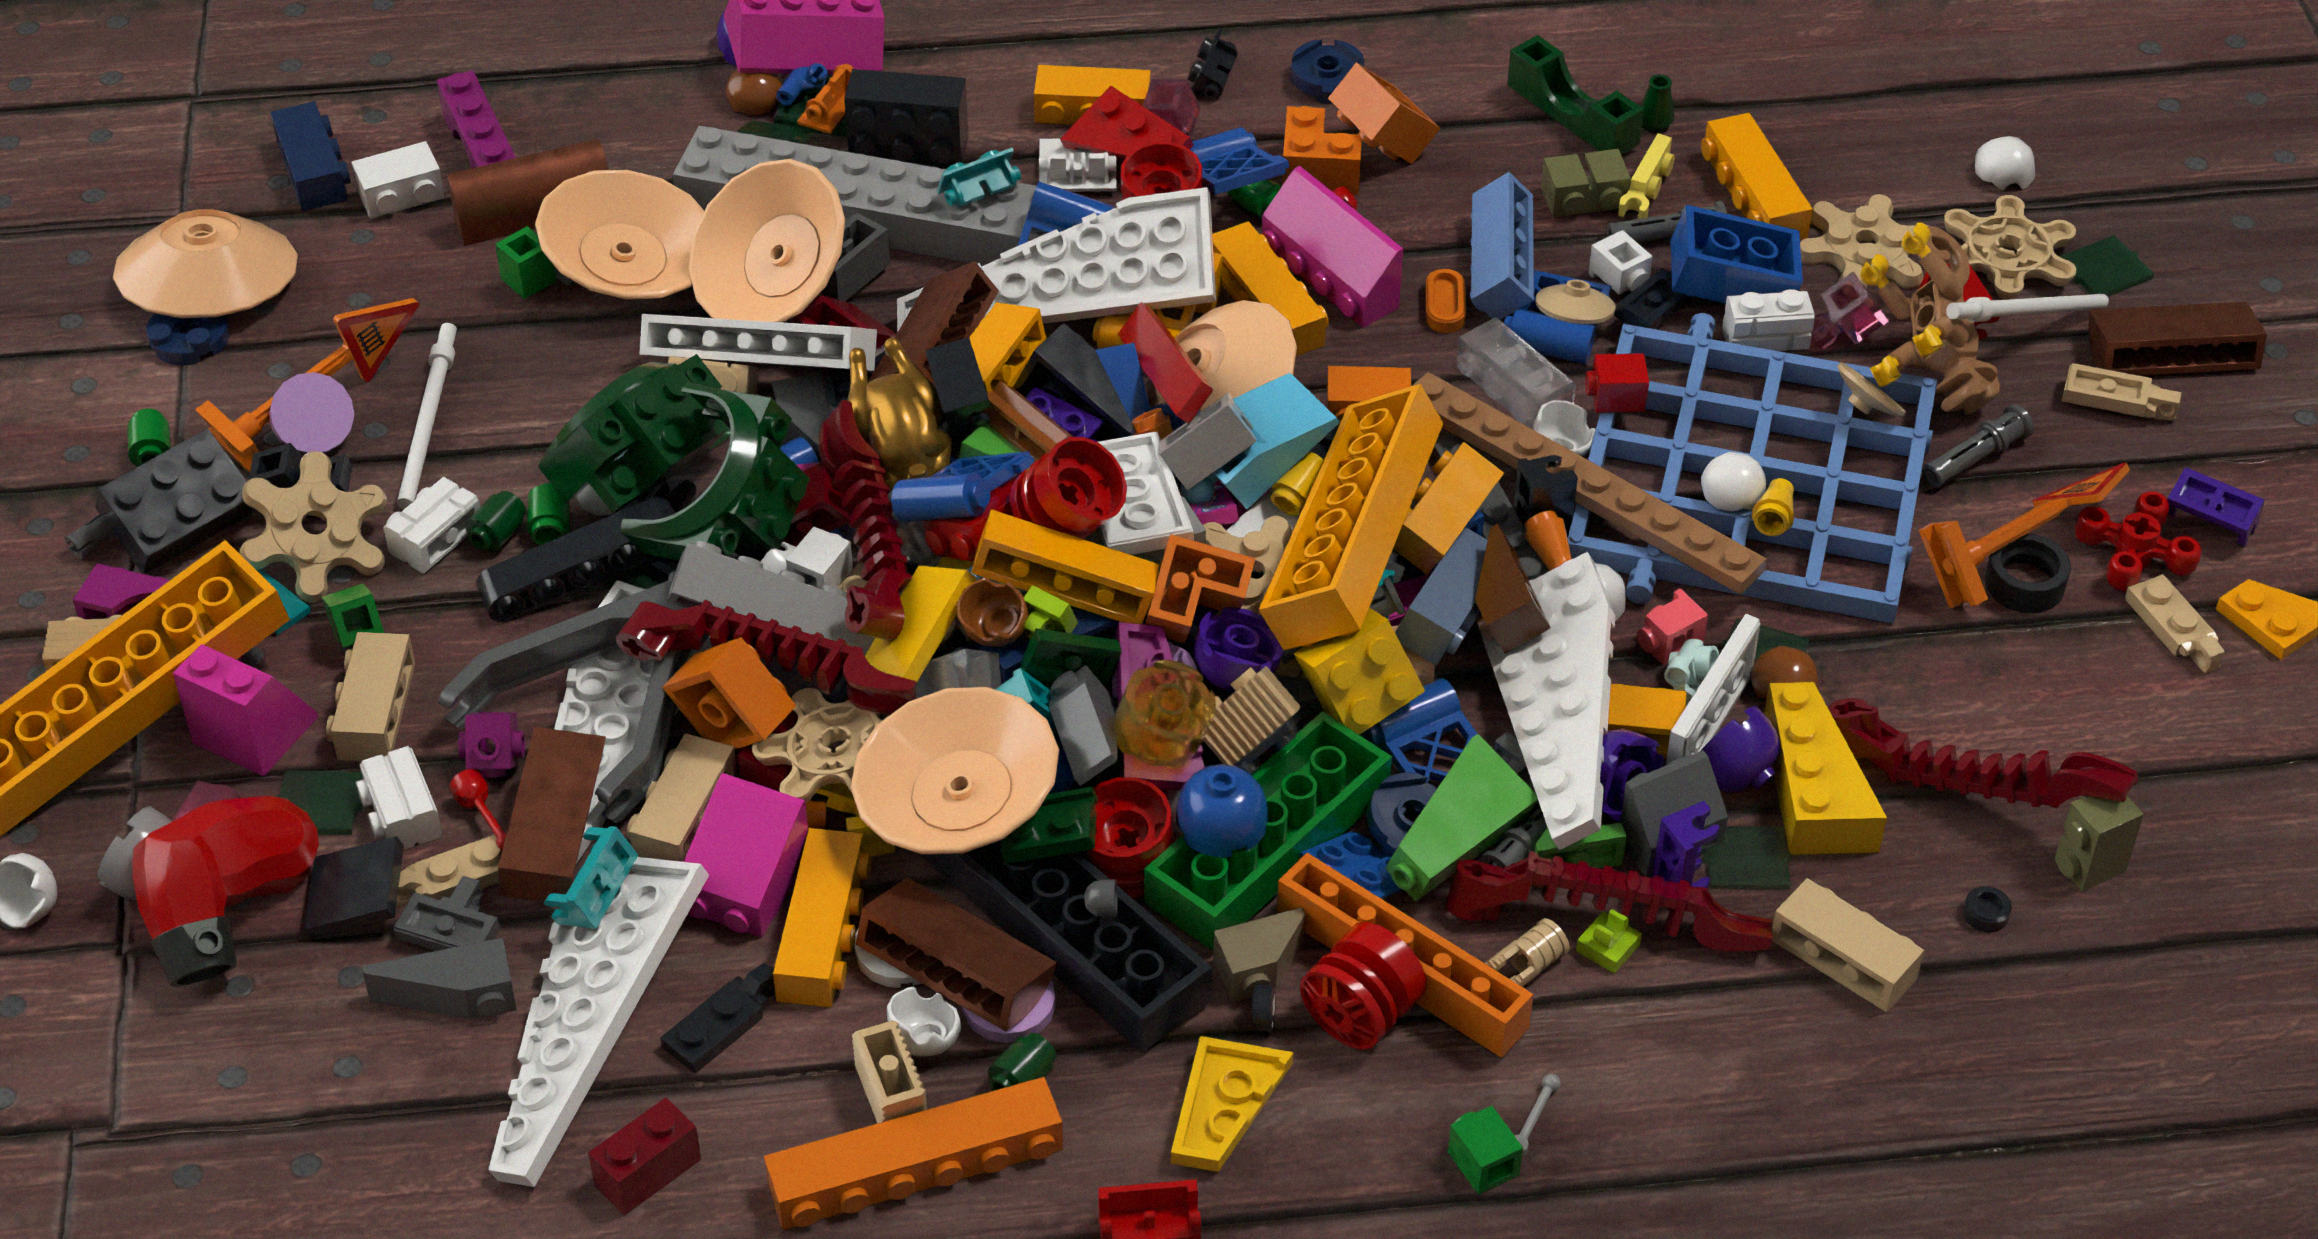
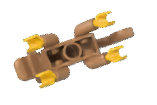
M1917 223L1913 228L1914 237L1909 231H1906L1902 238V248L1907 253L1917 254L1920 258V264L1932 280L1912 294V298H1906L1894 280L1889 282L1885 274L1889 269V262L1883 255L1876 254L1871 261L1872 267L1868 262H1865L1860 272V277L1864 283L1879 287L1880 290L1877 293L1893 315L1900 321L1912 322L1913 341L1906 342L1882 360V363L1871 367L1870 370L1879 387L1887 386L1901 377L1899 372L1905 367L1929 368L1933 371L1943 372L1945 375L1944 379L1936 386L1935 390L1936 393H1943L1945 395L1941 408L1945 412L1963 410L1965 415H1969L1995 399L2000 391V383L1997 378L1998 370L1995 366L1976 360L1979 337L1974 323L1967 319H1950L1946 313L1947 306L1950 303L1964 302L1963 286L1968 282L1970 275L1968 259L1959 243L1947 232L1937 227Z

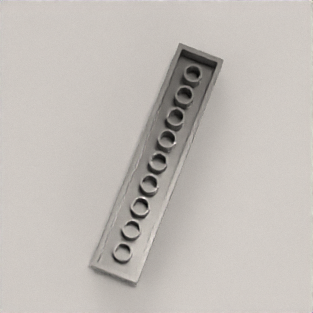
M698 126L673 173L674 186L690 194L705 211L711 200L735 176L761 162L793 159L818 168L838 191L845 219L859 213L888 229L890 249L966 263L976 261L977 264L980 263L983 266L1000 259L1001 253L1017 247L1036 188L1035 185L1016 182L1015 187L990 195L986 185L983 183L980 186L985 193L984 198L961 207L956 205L949 206L945 199V194L938 195L937 193L942 173L946 169L705 126ZM1031 229L1028 241L1044 235V233Z

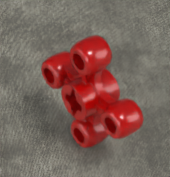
M2147 491L2142 493L2135 502L2133 513L2127 515L2122 524L2111 521L2108 512L2097 506H2088L2082 509L2077 516L2074 532L2080 542L2093 546L2103 541H2108L2116 546L2115 554L2109 560L2106 571L2108 584L2116 590L2127 591L2128 587L2138 584L2142 568L2149 566L2153 558L2165 561L2167 569L2171 573L2180 576L2192 574L2197 569L2201 559L2202 549L2195 539L2188 536H2179L2170 541L2160 536L2161 527L2166 522L2168 516L2169 502L2159 492Z

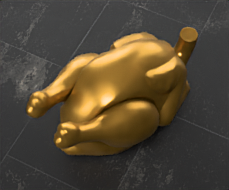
M889 338L884 344L885 353L890 358L898 374L882 376L868 383L865 352L861 348H853L849 354L850 390L847 401L852 402L856 425L863 439L879 454L880 467L884 468L886 472L883 477L885 485H889L890 491H893L894 485L900 480L931 477L950 464L952 438L946 431L938 429L942 426L945 416L936 387L912 364L900 342L896 338Z

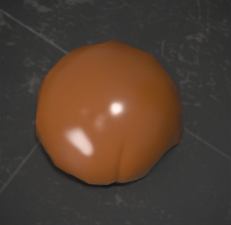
M738 69L731 73L726 84V100L730 102L734 112H741L749 116L766 115L780 103L776 98V93L782 86V83L777 74L739 73Z
M981 578L964 588L957 601V618L971 639L987 647H1005L1007 644L1015 642L1024 633L1025 622L1029 617L1028 604L1024 596L1010 582L999 584L990 581L988 578Z
M1786 646L1774 647L1762 653L1751 669V682L1757 699L1764 698L1767 700L1770 683L1814 682L1819 691V680L1815 663L1807 653L1799 649Z

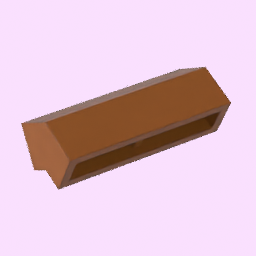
M999 381L993 391L987 393L991 407L979 412V414L988 413L990 421L987 424L1021 452L1029 451L1030 456H1033L1034 462L1040 460L1043 454L1060 441L1073 437L1017 390L1002 381Z

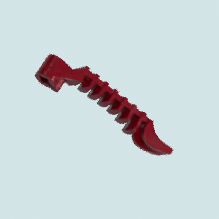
M842 400L821 425L819 450L822 462L834 474L831 482L832 489L845 492L842 507L853 511L849 524L850 527L858 528L853 540L855 545L861 546L857 555L858 562L864 563L860 574L861 578L864 581H868L864 588L853 585L848 588L846 592L848 604L845 610V623L850 632L892 641L900 634L905 620L904 608L899 593L908 585L912 577L911 574L906 573L905 565L908 561L906 556L901 553L900 548L903 545L902 538L897 536L896 530L899 524L892 516V502H889L888 499L890 488L889 485H885L883 478L886 474L885 469L880 467L879 454L868 445L857 428L852 402Z
M704 600L701 605L676 611L653 602L643 601L638 605L616 636L619 647L627 655L640 661H648L650 659L661 661L668 651L683 649L699 651L709 636L712 647L742 637L747 644L755 648L760 661L766 666L770 665L777 654V660L784 671L791 673L798 663V671L805 681L812 682L817 674L816 682L820 690L825 694H831L844 674L848 683L847 697L859 709L892 714L907 702L917 699L915 691L916 681L887 674L876 669L868 662L861 647L847 645L846 641L840 638L837 641L824 638V635L816 632L814 635L802 632L801 628L795 625L792 628L781 626L774 619H771L769 622L757 619L756 615L750 612L747 616L735 613L734 609L726 606L725 609L713 606L711 601Z
M1857 698L1841 699L1828 706L1853 756L1871 760L1889 775L1890 782L1897 783L1900 780L1912 781L1913 786L1917 787L1929 784L1936 786V790L1944 791L1946 788L1957 789L1962 795H1968L1970 792L1983 794L1984 799H1992L1994 796L2006 798L2007 803L2023 801L2029 802L2031 807L2037 808L2042 804L2058 808L2066 800L2078 796H2094L2124 803L2127 799V793L2133 785L2138 783L2137 771L2111 759L2086 752H2075L2068 755L2061 764L2060 770L2052 776L2049 751L2040 750L2033 754L2029 759L2028 765L2026 754L2018 753L2007 760L2005 768L2002 753H1994L1984 759L1983 764H1981L1979 750L1971 749L1957 760L1955 745L1948 744L1940 748L1934 756L1932 740H1923L1917 743L1911 751L1908 733L1899 732L1880 720L1877 707L1868 706L1864 700Z
M1532 851L1529 852L1528 858L1504 868L1475 860L1459 861L1445 903L1446 909L1461 919L1496 921L1499 919L1504 903L1516 900L1526 902L1533 886L1543 888L1541 892L1542 898L1550 903L1554 902L1558 889L1564 888L1569 889L1567 894L1568 903L1575 907H1579L1584 892L1594 894L1593 906L1600 911L1605 910L1609 897L1618 898L1617 908L1620 914L1630 916L1635 902L1645 903L1641 916L1645 923L1651 925L1654 924L1660 906L1670 908L1664 928L1668 935L1677 937L1685 911L1693 912V931L1696 939L1705 947L1714 950L1756 951L1769 949L1773 940L1771 931L1772 919L1731 912L1718 904L1705 887L1690 886L1689 882L1685 880H1680L1679 883L1665 881L1662 876L1655 875L1654 878L1639 876L1638 872L1632 870L1628 874L1616 872L1613 870V867L1606 865L1603 869L1589 867L1588 863L1584 861H1579L1578 864L1563 862L1562 857L1554 856L1553 859L1538 857L1536 852Z

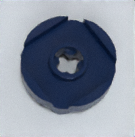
M1322 40L1307 42L1298 47L1293 53L1290 81L1304 93L1316 96L1320 103L1332 104L1328 97L1357 62L1364 67L1363 54L1355 46L1344 41L1334 40V46L1322 45Z
M154 313L146 325V335L150 348L156 351V355L160 360L174 365L201 362L200 356L210 351L215 356L224 349L230 337L228 321L225 315L211 318H176ZM189 330L187 334H181V332Z
M1409 772L1394 774L1387 777L1373 793L1368 803L1367 823L1372 835L1380 843V848L1386 856H1393L1397 847L1414 824V822L1404 817L1406 809H1411L1413 815H1420L1437 790L1433 785L1426 783L1428 777Z

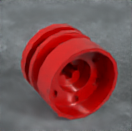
M1155 141L1141 145L1131 151L1121 164L1122 200L1130 197L1202 188V165L1197 155L1186 146L1174 142Z
M1068 437L1054 445L1042 455L1040 460L1031 464L1028 469L1018 475L1011 486L1010 505L1013 516L1085 540L1097 528L1103 526L1120 512L1126 502L1127 484L1123 469L1113 454L1100 443L1085 437Z
M1117 777L1099 783L1093 788L1098 798V803L1095 804V811L1097 813L1095 849L1081 851V854L1110 880L1116 879L1117 886L1132 899H1139L1144 897V868L1176 841L1172 810L1166 795L1153 783L1137 777Z
M1370 922L1356 923L1331 948V953L1325 954L1300 980V994L1305 1007L1313 1019L1330 1036L1344 1045L1358 1050L1371 1049L1396 1023V1019L1402 1017L1426 992L1427 978L1422 964L1412 949L1397 935L1383 926Z

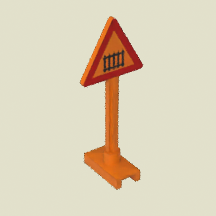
M414 298L335 315L333 321L343 340V345L306 373L315 372L332 376L352 360L360 378L366 383L370 382L419 307V302ZM273 397L252 413L246 412L233 422L207 400L196 408L195 411L210 426L208 429L221 447L250 473L253 455L259 452L251 439L261 433L262 427L270 422L269 411Z
M2127 462L2032 500L2035 508L1976 541H1965L1958 521L1930 523L1919 529L1918 531L1949 608H1954L1963 602H1969L1970 606H1977L1986 601L1988 597L1976 569V566L1983 563L1986 556L2054 519L2071 505L2102 501L2130 471Z

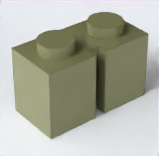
M1619 149L1585 153L1584 159L1591 174L1590 176H1586L1578 154L1544 158L1541 189L1552 217L1619 209L1620 199L1629 191L1631 177Z
M2127 795L2124 803L2094 796H2084L2070 804L2063 828L2065 833L2061 835L2054 861L2057 863L2062 874L2070 878L2082 892L2127 871L2144 816L2142 811Z

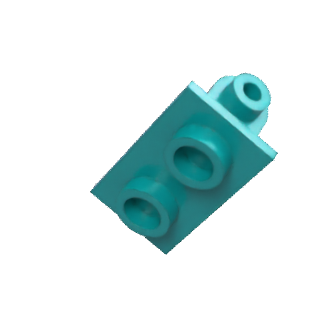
M1013 148L1001 152L998 150L989 151L978 160L965 165L964 163L951 165L942 173L937 189L938 195L944 193L949 206L956 205L961 207L984 198L985 193L980 184L984 183L990 195L1015 187L1016 182L1021 180V173L1017 166H1010L1014 152Z

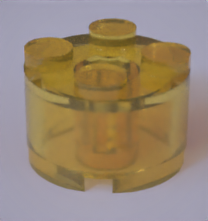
M1173 660L1155 661L1153 666L1142 670L1140 668L1135 671L1129 679L1115 714L1114 724L1118 736V746L1121 751L1154 766H1164L1173 769L1184 766L1187 760L1192 758L1200 748L1215 714V696L1212 689L1209 692L1202 682L1204 677L1191 666Z

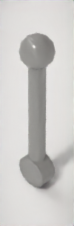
M1550 1073L1543 1077V1089L1520 1134L1515 1135L1523 1147L1522 1156L1528 1152V1137L1552 1092L1560 1088V1079L1555 1074Z

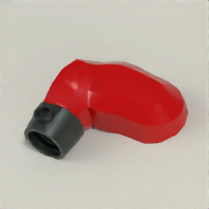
M274 796L219 800L209 802L192 810L181 818L149 833L133 848L132 877L138 908L153 939L151 945L170 986L181 987L220 976L237 966L230 920L224 916L225 907L238 904L251 897L290 892L305 881L319 846L317 827L307 812L286 798Z

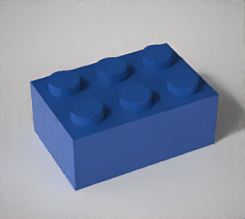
M1685 205L1670 239L1673 292L1726 304L1727 296L1743 295L1747 292L1767 294L1782 293L1789 289L1800 290L1803 276L1799 230Z

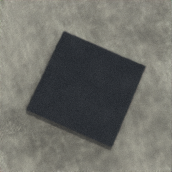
M397 836L315 857L304 923V931L311 939L395 918L404 845Z

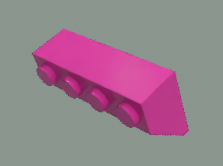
M880 0L728 1L723 16L739 73L790 74L796 68L807 67L813 63L822 64L827 69L828 75H833L834 69L838 65L850 64L854 69L883 71L885 17Z
M1301 166L1293 169L1262 216V234L1266 237L1270 248L1278 258L1281 257L1285 260L1287 266L1294 274L1301 276L1320 295L1325 296L1335 304L1345 316L1352 318L1363 328L1398 309L1400 304L1403 248Z

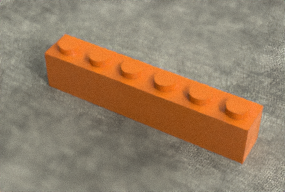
M1306 853L1278 880L1277 914L1302 907L1305 913L1304 932L1330 949L1356 923H1374L1383 926L1397 935L1412 949L1422 964L1427 978L1426 992L1415 1003L1502 1058L1529 1029L1533 993L1309 853Z
M1042 1077L764 1155L767 1184L782 1230L796 1226L806 1227L820 1219L841 1213H855L869 1205L890 1199H904L918 1191L936 1186L953 1185L960 1179L985 1172L995 1173L1009 1165L1030 1159H1044L1055 1152L1063 1150V1122L1046 1079Z

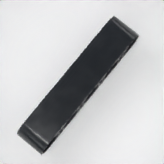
M655 497L645 500L482 571L477 578L476 585L489 617L496 622L512 621L658 558L659 556L644 554L620 533L621 522L623 519L655 520L675 514L671 504L664 498Z

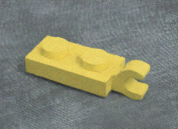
M1657 133L1631 179L1629 191L1620 199L1618 216L1623 217L1627 210H1635L1639 212L1638 219L1648 217L1649 199L1655 200L1657 198L1662 177H1668L1674 165L1675 155L1670 154L1672 137Z

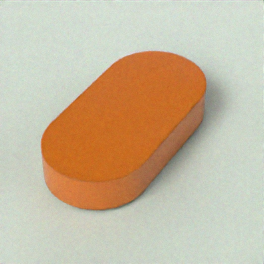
M1435 270L1426 278V323L1431 329L1440 333L1456 332L1465 324V279L1454 270Z

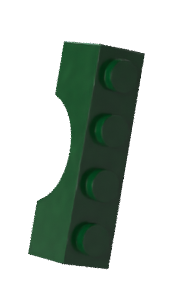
M1539 35L1510 50L1507 85L1598 151L1619 149L1622 155L1640 144L1644 113L1642 107L1617 90L1601 100L1588 96L1573 80L1566 65L1564 53Z

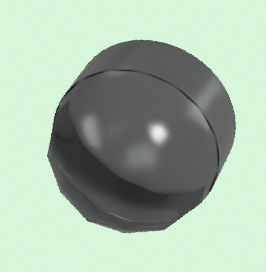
M1116 879L1094 881L1086 888L1084 894L1087 910L1094 916L1117 917Z

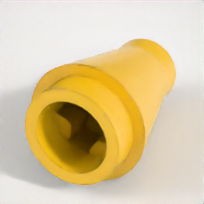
M1308 452L1273 484L1274 492L1270 497L1273 504L1288 515L1298 516L1306 503L1324 460L1319 455Z
M1783 478L1772 480L1766 492L1753 507L1752 519L1755 527L1762 534L1779 536L1793 525L1794 487L1790 481Z

